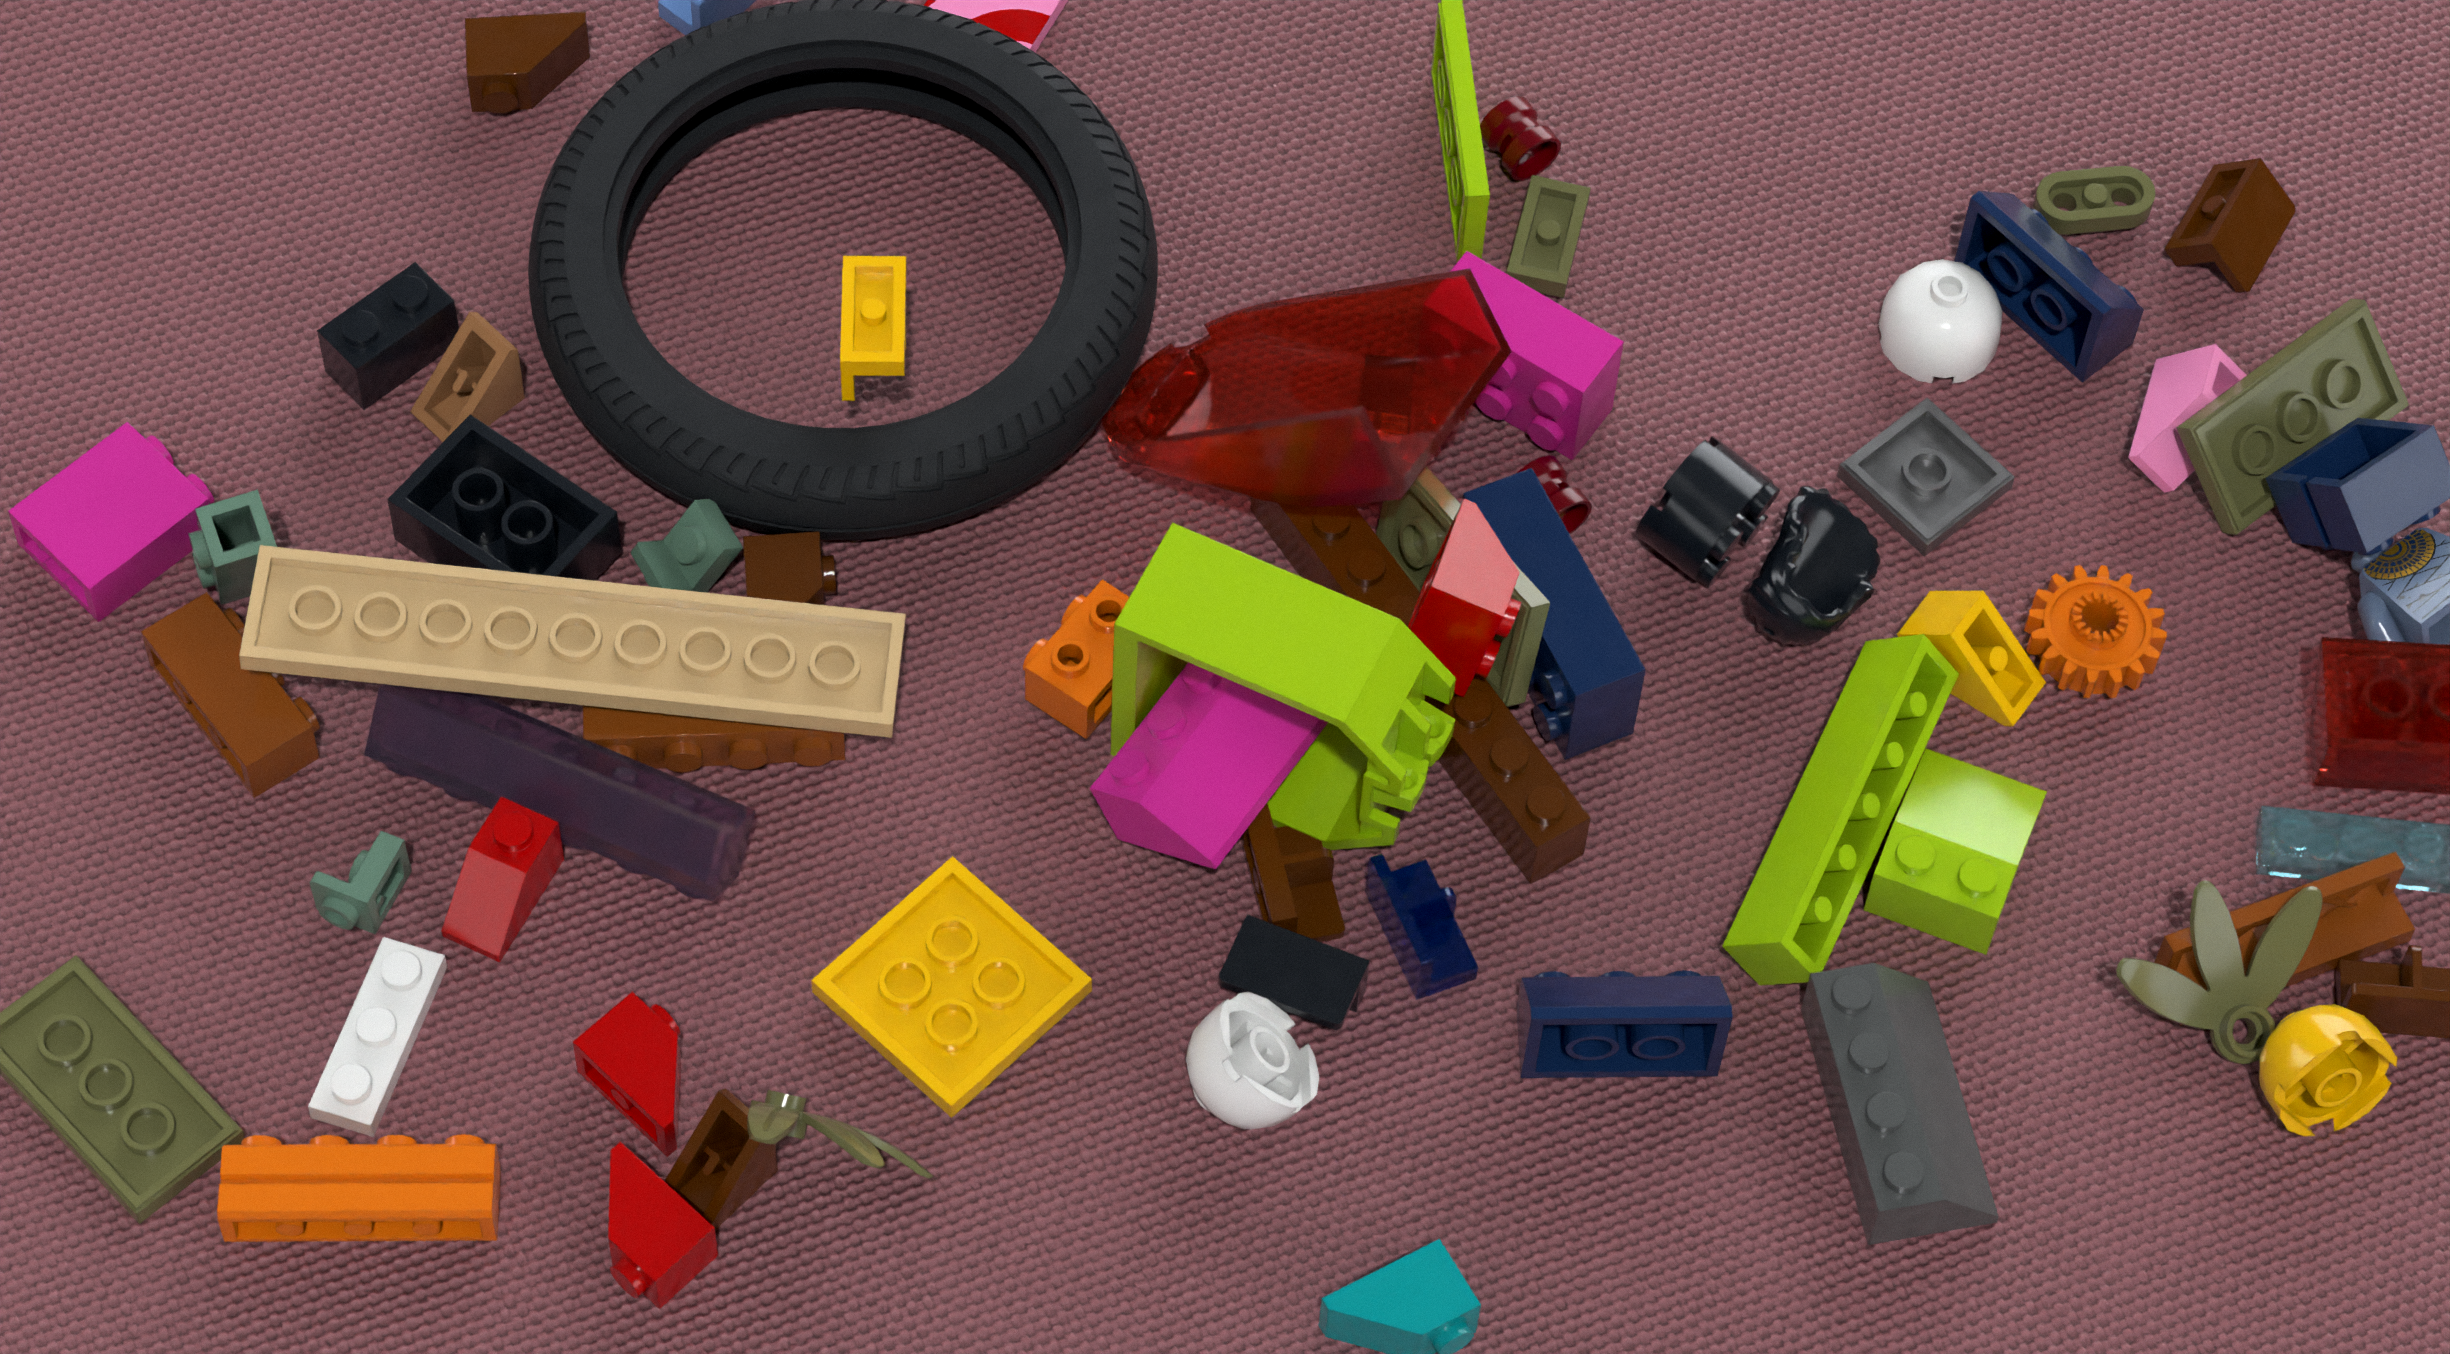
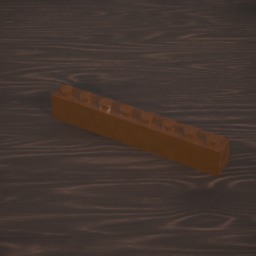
M1305 442L1253 469L1250 510L1299 576L1397 617L1408 626L1420 593L1308 444ZM1475 674L1465 696L1461 697L1454 694L1449 704L1425 695L1426 702L1455 719L1453 735L1445 751L1438 759L1439 763L1528 882L1533 884L1584 855L1591 817L1484 677Z

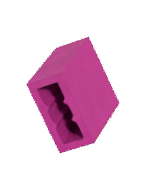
M126 422L8 510L18 545L100 622L193 551L188 533L198 530L195 509L215 503V500L208 487L199 477L192 473L185 477L174 466L171 454L155 436L150 435L145 439L133 426Z

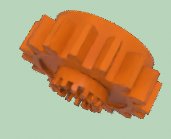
M2081 565L2074 566L2069 582L2061 575L2055 573L2051 576L2047 590L2038 588L2024 626V631L2030 634L2026 647L2027 653L2038 655L2040 659L2038 671L2041 675L2049 674L2059 683V689L2064 691L2069 688L2081 692L2083 698L2090 699L2092 694L2104 693L2109 698H2116L2119 689L2126 685L2136 690L2140 687L2144 673H2154L2167 638V632L2160 629L2165 615L2162 608H2148L2153 592L2149 588L2139 590L2136 593L2132 591L2130 585L2133 575L2129 573L2121 576L2118 581L2109 579V570L2106 565L2100 566L2096 577H2088Z

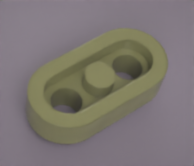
M2129 166L2060 171L2049 174L2041 180L2034 198L2033 209L2039 211L2046 218L2050 227L2058 234L2069 235L2131 229L2143 224L2148 219L2156 193L2151 179L2144 172ZM2114 202H2123L2127 206H2118ZM2057 207H2064L2069 211L2061 210Z

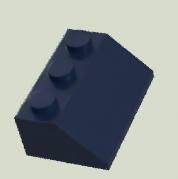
M1978 191L1970 198L1954 261L1964 263L1981 273L1996 291L2002 311L2082 383L2133 344L2144 309L2137 304L2130 291L2123 286L2113 283L2093 265L2090 257L2082 249L2071 246L2050 227L2046 218L2039 211L2028 208L2014 194Z
M1682 970L1671 972L1666 976L1636 977L1630 972L1612 971L1604 973L1599 977H1570L1562 972L1550 971L1540 973L1534 977H1522L1516 1007L1520 1078L1718 1077L1733 1018L1732 1005L1720 976H1701L1694 971Z

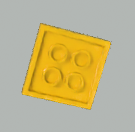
M953 856L811 980L812 993L951 1118L1092 992V978Z

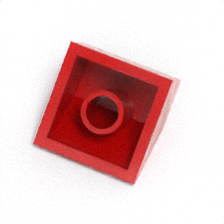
M1465 498L1424 580L1407 626L1456 677L1454 694L1461 697L1465 696L1475 674L1487 678L1501 645V642L1493 638L1495 634L1507 638L1522 603L1511 598L1520 573L1477 504Z

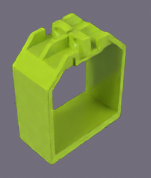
M1173 522L1114 623L1110 755L1115 756L1188 663L1328 722L1266 805L1268 804L1274 826H1288L1322 841L1323 847L1330 850L1393 845L1399 835L1401 819L1384 812L1386 807L1390 806L1408 812L1413 810L1425 788L1428 768L1441 757L1454 732L1455 719L1426 702L1425 695L1449 704L1454 695L1456 677L1401 619Z

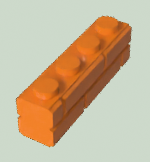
M466 1134L451 1136L445 1140V1144H418L415 1139L404 1135L383 1136L378 1139L377 1144H350L348 1140L339 1136L321 1135L312 1138L309 1144L282 1145L281 1141L274 1137L264 1135L249 1136L241 1141V1145L222 1146L221 1181L217 1205L218 1223L224 1242L497 1241L501 1179L496 1144H485V1141L480 1137Z

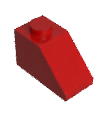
M501 796L467 850L441 930L442 936L500 963L564 861L559 822Z
M632 991L573 1041L577 1072L668 1157L677 1150L681 1081V1057L678 1040L680 1029L664 1008L658 1004H653L649 1008Z
M621 1141L613 1147L610 1152L608 1241L612 1260L610 1272L616 1282L629 1295L638 1298L643 1294L657 1308L661 1309L718 1256L715 1227Z

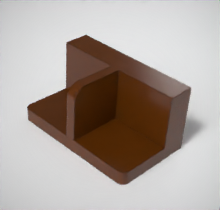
M1268 804L1265 805L1240 837L1261 920L1319 942L1342 938L1345 933V925L1332 881L1334 868L1332 851L1324 849L1322 841L1288 826L1274 828Z
M2409 945L2401 964L2340 959L2335 969V1004L2364 1015L2376 1026L2380 1033L2450 1039V968L2422 966V948L2418 945Z

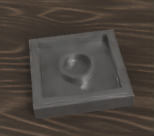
M1928 398L1924 399L1839 465L1837 474L1838 478L1924 557L2012 488L2015 478Z

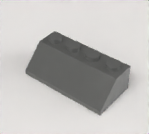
M1876 963L1811 973L1801 1012L1867 1244L1872 1245L1997 1223L1999 1216L1929 982Z

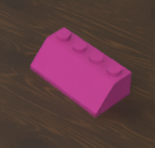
M1188 663L1092 784L1090 790L1118 840L1216 870L1328 722Z

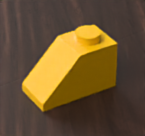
M1984 590L1929 591L1897 633L1898 637L1924 634L1959 673L1950 694L2003 726L2013 727L2046 683Z

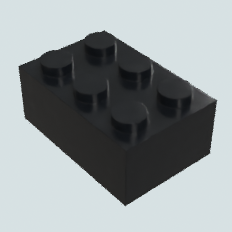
M471 414L387 499L395 540L427 562L433 564L595 581L622 553L617 511Z

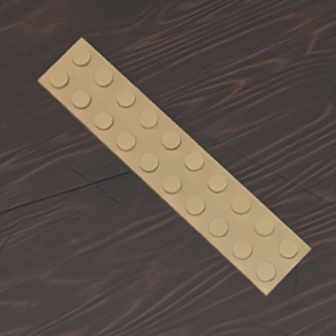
M260 545L239 659L240 667L244 670L892 738L906 614Z

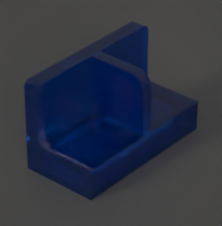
M1383 854L1370 857L1365 893L1416 1000L1477 979L1478 965L1454 918L1457 897L1451 887L1440 889L1426 859L1391 871Z

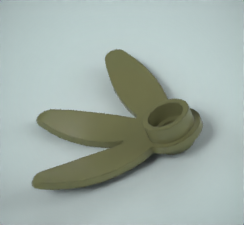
M2201 881L2195 887L2193 893L2190 932L2196 963L2207 986V990L2173 969L2138 958H2123L2117 966V977L2139 1003L2155 1014L2182 1025L2198 1029H2209L2213 1046L2224 1059L2237 1064L2256 1062L2259 1060L2260 1053L2267 1039L2276 1028L2275 1022L2267 1008L2276 1000L2292 977L2313 937L2322 908L2323 898L2321 890L2314 886L2303 888L2281 908L2261 935L2252 954L2246 975H2244L2238 936L2229 910L2218 889L2210 881ZM2238 1019L2244 1020L2248 1027L2247 1037L2241 1043H2238L2233 1037V1026Z
M767 1090L765 1102L751 1100L747 1117V1130L751 1140L775 1144L785 1136L804 1139L807 1125L834 1141L864 1165L879 1169L883 1168L885 1163L877 1150L879 1148L920 1176L929 1179L934 1177L913 1158L881 1138L847 1123L804 1112L807 1098Z

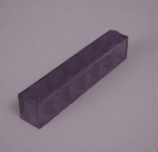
M386 684L382 685L378 690L364 755L386 764L387 768L392 772L403 776H415L443 788L444 792L453 798L466 801L472 800L491 809L494 808L502 796L558 821L561 841L565 845L576 849H588L616 861L626 871L647 874L674 885L677 891L688 897L704 898L713 902L739 876L756 810L479 694Z

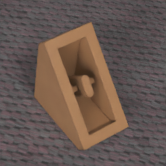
M469 312L410 412L442 442L470 414L487 426L491 425L525 399L518 349L480 314Z

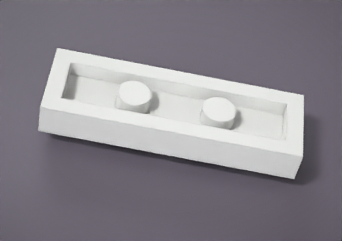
M386 937L382 938L308 1105L312 1119L374 1137L447 969L445 955Z

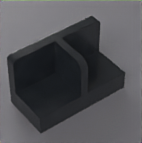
M1247 914L1219 974V985L1236 993L1250 992L1269 999L1288 1015L1292 1013L1328 1028L1339 1030L1343 1026L1349 1010L1354 1012L1358 1010L1366 992L1370 961Z

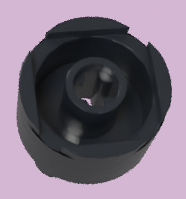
M1711 436L1709 442L1704 440L1669 478L1663 487L1666 493L1659 503V506L1663 508L1662 511H1659L1651 504L1637 527L1636 536L1695 581L1699 580L1709 588L1729 565L1731 558L1727 555L1738 541L1746 546L1762 528L1768 518L1765 512L1778 496L1780 489L1762 472L1714 436Z

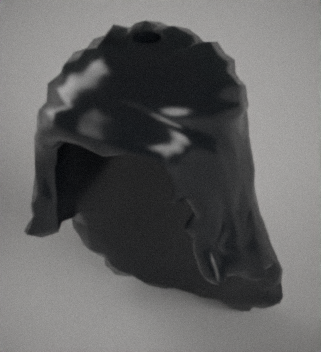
M1810 486L1800 487L1798 494L1788 504L1778 540L1768 553L1761 569L1748 588L1749 597L1747 602L1750 615L1756 617L1760 630L1764 631L1770 639L1780 640L1783 645H1809L1811 642H1819L1831 632L1836 631L1846 619L1871 598L1875 590L1870 580L1875 578L1881 560L1876 551L1878 548L1877 539L1869 533L1867 525L1860 518L1853 516L1847 506L1831 497L1828 489L1821 488L1817 490Z

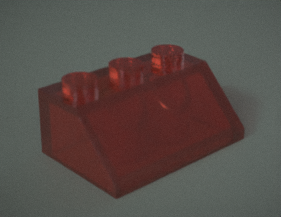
M2331 637L2321 638L2318 649L2309 728L2312 786L2450 794V645Z

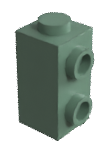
M258 489L195 509L198 530L188 533L193 552H191L203 589L215 586L221 605L251 595L260 545L277 547Z

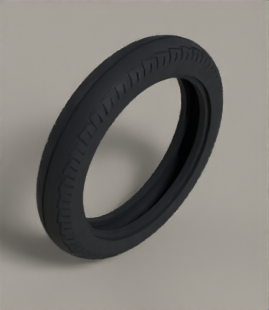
M800 0L798 2L791 1L757 8L749 12L745 11L711 23L706 27L703 26L673 41L626 73L595 103L563 145L545 181L533 223L529 249L528 279L532 316L537 337L558 387L574 413L592 436L627 469L659 491L689 507L694 500L711 499L718 505L727 522L770 534L819 532L820 540H866L925 531L982 512L1032 485L1074 453L1091 436L1116 404L1138 363L1154 312L1158 279V251L1156 233L1147 195L1135 163L1125 144L1093 101L1046 59L1011 37L983 24L927 6L892 0ZM830 107H865L919 116L945 125L972 138L994 152L1019 174L1043 204L1056 229L1066 267L1058 297L1046 322L1017 359L981 388L941 409L915 418L885 425L858 428H822L795 425L761 417L736 408L712 396L683 376L651 344L637 323L623 289V273L627 253L635 230L650 203L681 167L724 137L752 124L794 112Z

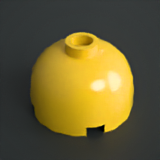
M2336 1004L2317 1005L2287 1015L2270 1034L2259 1057L2260 1087L2270 1106L2288 1131L2303 1137L2315 1136L2309 1126L2333 1118L2334 1131L2348 1127L2369 1113L2389 1090L2392 1083L2385 1074L2389 1068V1063L2397 1068V1057L2376 1026L2364 1015Z

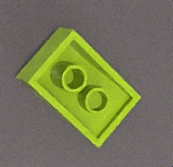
M1925 748L1876 866L1863 910L1986 955L2047 791Z

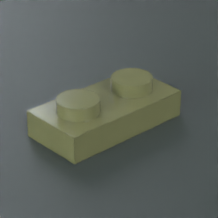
M1535 175L1531 176L1506 274L1539 293L1564 298L1589 202L1590 187Z

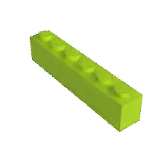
M1924 634L1865 642L1722 947L1759 985L1807 983L1811 973L1823 972L1959 676V673Z

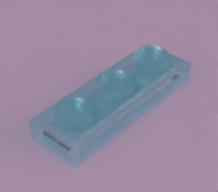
M2261 806L2257 816L2256 874L2318 880L2396 851L2405 866L2396 888L2450 893V825Z

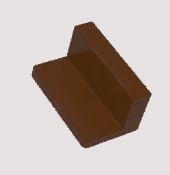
M2261 158L2216 164L2212 167L2164 250L2176 266L2215 262L2237 293L2249 292L2295 214L2296 208Z

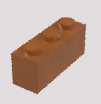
M206 592L142 630L141 634L152 668L252 797L256 798L319 759L314 732L320 729V725L315 714L302 697L299 696L291 700L281 687L285 684L281 673L241 669L239 654L245 626L232 608L229 607L221 611Z

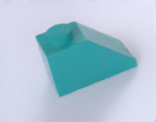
M1438 1239L1321 1299L1318 1326L1325 1337L1386 1354H1435L1436 1352L1438 1354H1453L1465 1347L1473 1339L1474 1333L1477 1331L1481 1304L1445 1246Z

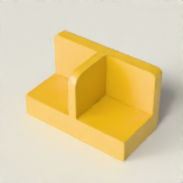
M843 256L840 341L842 401H855V376H905L906 256Z

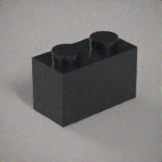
M414 262L318 329L317 333L325 372L365 410L442 356L458 332L459 326L454 299Z

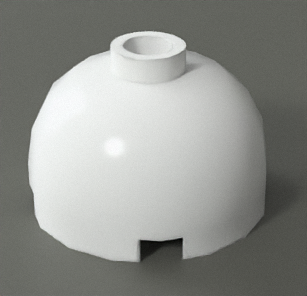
M1942 259L1923 262L1899 276L1883 301L1879 319L1880 344L1883 353L1899 371L1918 381L1932 383L1934 377H1954L1952 384L1969 380L1985 370L1997 351L2002 326V309L1996 291L1980 272L1961 262Z
M1243 992L1231 1000L1229 998L1216 1006L1193 1030L1188 1044L1186 1063L1194 1095L1205 1110L1211 1112L1227 1124L1238 1128L1258 1129L1272 1127L1289 1119L1317 1095L1319 1072L1315 1055L1309 1043L1299 1049L1295 1040L1287 1032L1296 1024L1286 1012L1267 998L1250 992Z

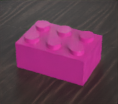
M1466 251L1426 300L1420 356H1424L1422 373L1433 384L1445 390H1453L1474 402L1490 418L1504 420L1528 434L1533 442L1541 448L1550 451L1555 450L1573 460L1612 411L1624 341Z

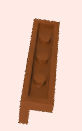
M2396 851L2229 912L2238 936L2244 975H2246L2254 949L2271 920L2292 897L2308 886H2314L2321 890L2323 898L2322 908L2309 946L2285 987L2336 969L2340 959L2358 961L2409 942L2415 927L2394 893L2405 868ZM2190 927L2164 936L2154 963L2181 973L2207 990L2194 956Z

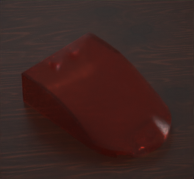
M1470 268L1271 301L1234 311L1204 324L1209 335L1190 345L1174 347L1170 343L1159 350L1132 373L1120 397L1102 418V426L1108 435L1114 451L1122 460L1194 484L1238 495L1304 507L1351 506L1402 499L1426 465L1439 455L1441 445L1453 429L1466 419L1468 409L1512 351Z

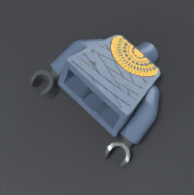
M2427 527L2415 529L2391 548L2388 547L2375 554L2360 555L2354 551L2351 560L2352 569L2359 573L2361 599L2358 602L2357 610L2368 642L2386 676L2391 677L2394 675L2400 685L2393 699V707L2395 712L2406 721H2411L2417 714L2415 703L2411 700L2408 693L2419 695L2429 711L2438 698L2436 683L2425 675H2416L2411 666L2417 664L2426 670L2450 652V537Z

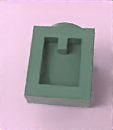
M711 499L694 500L663 540L638 542L631 550V555L650 587L707 593L743 549V546L718 505Z
M380 831L370 850H362L357 855L352 864L348 882L316 871L309 884L319 914L326 921L341 929L351 930L355 926L376 935L412 872L405 840Z

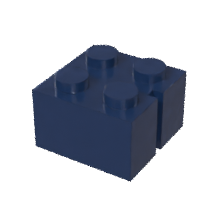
M2357 418L2266 477L2292 543L2319 546L2323 550L2340 549L2355 551L2360 555H2371L2388 548L2394 542V535L2409 525L2422 523L2435 517L2441 510L2440 505L2450 499V464L2434 425Z

